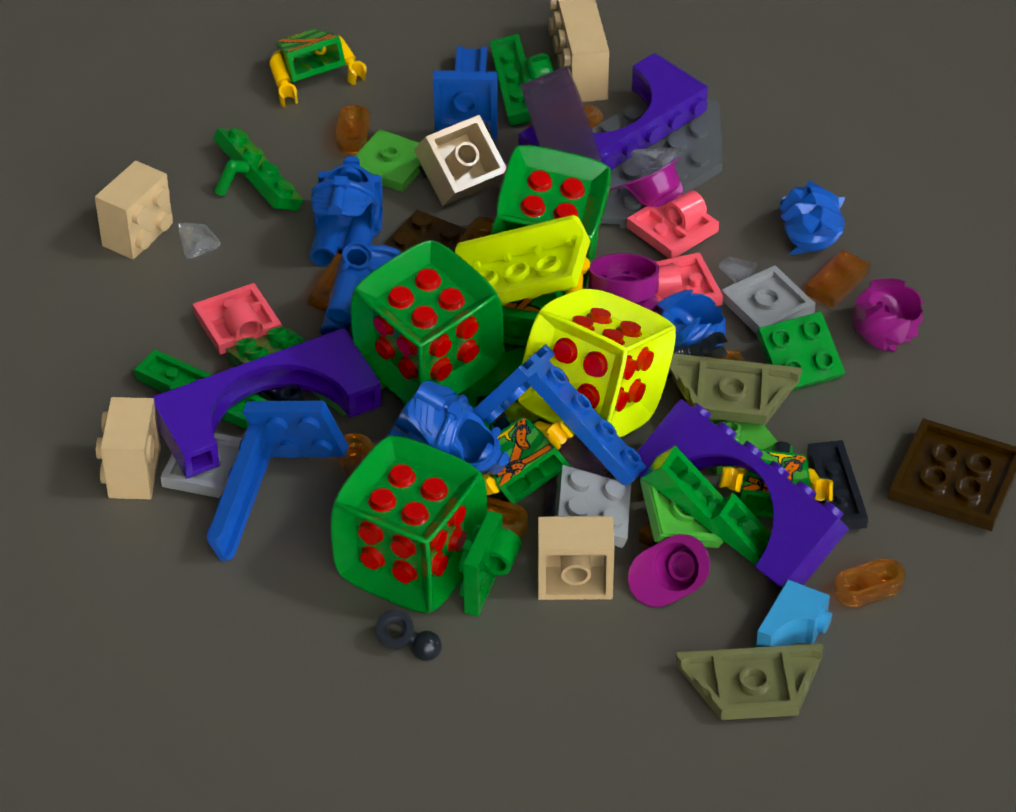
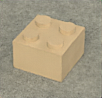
M480 115L426 136L414 149L442 206L495 185L505 174L506 165Z
M135 160L95 196L102 246L133 260L143 250L147 249L159 235L169 229L173 223L166 173Z
M111 397L108 412L104 411L102 414L101 427L104 433L103 437H98L96 441L97 459H102L100 481L107 486L108 498L151 500L161 451L154 398Z
M613 516L538 517V600L613 599Z

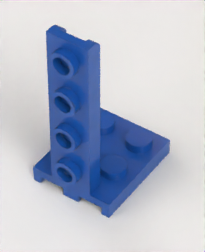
M457 46L455 71H434L435 132L480 115L483 123H488L493 133L491 138L497 139V72H486L487 47L463 49V46Z
M546 344L524 364L519 366L473 409V413L489 425L532 386L622 485L632 483L646 468L637 451L624 443L617 435L613 425L603 420L592 408L590 400L585 395L579 393L569 383L565 373L549 361L555 353Z
M324 400L246 402L242 413L249 425L244 438L240 441L239 452L233 467L229 471L228 482L223 495L218 500V508L213 522L207 530L206 539L220 561H229L236 554L271 457H345L349 445Z

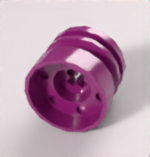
M614 253L597 257L590 262L588 289L612 293L657 313L658 298L655 295L659 289V265L648 257L632 253Z

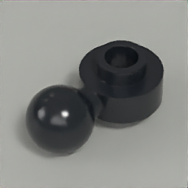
M389 610L383 613L377 621L375 628L376 637L384 647L400 649L408 644L412 647L414 655L424 661L433 660L440 654L442 649L440 637L428 630L419 633L415 632L412 619L405 612ZM392 624H396L401 628V634L397 637H392L387 632V628Z

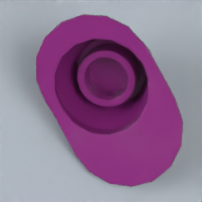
M677 158L655 173L613 187L609 191L626 186L641 204L649 207L665 205L683 193V186L675 166V162L681 158Z
M678 534L663 540L635 557L628 574L630 591L638 601L653 607L669 605L693 593L705 583L710 573L708 551L702 542L692 535Z

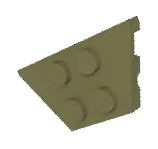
M673 353L669 371L687 404L692 407L697 402L712 415L710 419L766 425L799 383L802 368Z
M822 643L677 652L676 665L720 720L798 716L822 660L824 647Z

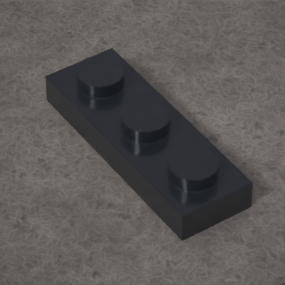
M843 440L808 444L807 455L811 468L815 470L820 479L833 481V501L829 502L844 514L840 518L849 530L867 528L868 515Z

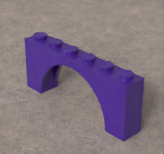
M653 53L632 67V91L641 97L648 107V110L637 121L614 131L578 133L560 129L540 120L518 133V146H541L585 156L606 164L612 171L618 165L633 158L639 152L706 112L708 86L658 54Z
M342 328L326 333L312 340L293 345L287 349L262 356L259 359L151 397L154 398L158 430L186 479L220 467L218 446L214 437L217 426L232 406L252 394L264 390L297 385L300 389L315 392L330 399L349 418L381 407V383L357 346L354 345L346 329Z
M680 399L637 451L641 461L646 465V468L638 477L641 479L655 458L675 445L699 471L710 467L733 466L746 469L760 476L766 483L772 498L774 521L769 543L755 567L781 589H783L788 580L804 585L849 530L840 519L844 514L827 500L821 505L813 499L816 492L801 480L796 485L788 480L787 477L790 473L774 460L768 465L760 459L763 453L746 440L743 445L736 441L735 437L738 434L725 423L720 421L717 426L709 420L712 415L697 402L691 407Z

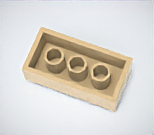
M548 0L549 9L553 11V17L548 18V29L550 36L555 35L553 36L554 54H557L558 71L564 72L562 73L563 91H569L571 103L608 100L609 48L596 0Z

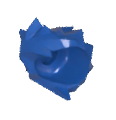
M809 180L805 187L797 186L796 189L793 188L789 192V195L781 198L779 209L782 213L780 217L785 221L784 228L786 229V234L790 237L789 240L796 245L795 249L790 252V255L825 250L843 235L845 218L841 216L840 207L846 197H837L835 194Z
M685 290L672 294L658 302V314L675 326L676 339L674 348L701 342L703 338H707L715 332H722L726 335L725 316L722 315V309L715 306L716 303L710 297L693 293V290Z

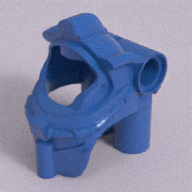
M356 156L346 157L343 160V165L331 171H320L318 173V183L311 189L315 234L309 256L314 264L321 267L331 266L335 262L338 249L343 250L350 243L356 242L372 246L373 238H376L381 232L383 221L382 178L379 175H372L360 167L359 158Z
M356 242L345 246L320 328L321 335L345 328L348 332L351 324V296L353 290L368 274L402 253L400 250L387 245L366 246Z
M429 380L424 381L419 386L411 401L408 400L396 419L394 426L386 436H402L427 444L468 462L485 474H499L509 463V455L505 451H500L501 447L498 436L501 429L494 427L490 431L484 425L481 418L473 413V408L468 403V398L465 395L458 396L451 388L441 386Z

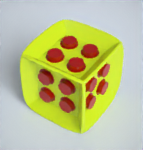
M579 289L548 302L539 311L530 330L522 364L546 344L555 353L549 361L565 373L569 383L590 400L592 408L603 420L613 425L617 435L621 438L647 423L655 412L669 372L675 347L676 329L663 316L627 299L601 290ZM532 386L518 398V402L532 414L552 424L556 421H561L571 433H574Z

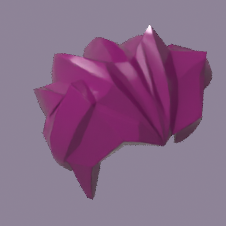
M901 279L872 280L869 288L865 289L857 297L853 310L852 327L855 333L860 334L869 344L882 351L895 352L897 346L903 344L904 341L912 343L911 338L918 337V326L924 322L923 310L921 308V305H924L922 297L917 290L906 286V281Z

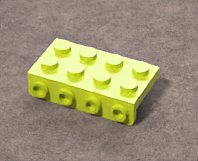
M570 215L460 242L456 246L455 253L487 279L497 292L502 306L512 301L525 298L534 299L543 294L556 291L565 292L573 287H577L590 239L579 217Z

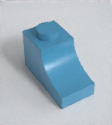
M788 580L757 631L756 647L788 646L796 643L813 644L818 634H825L831 623L833 614L828 611L830 595Z

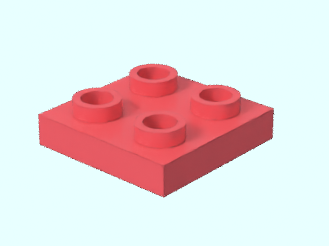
M690 190L665 205L644 207L627 218L626 228L670 259L678 257L717 233L719 221L707 214L706 204L702 196L698 192Z
M700 252L656 261L659 265V289L655 295L658 298V302L677 292L693 290V293L710 297L716 303L715 306L722 305L723 294Z
M255 283L192 304L195 317L219 355L226 353L225 349L235 346V342L248 337L256 339L267 335L266 332L268 330L282 326Z

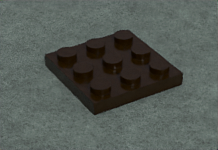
M923 418L889 488L888 499L993 531L1016 477V446Z

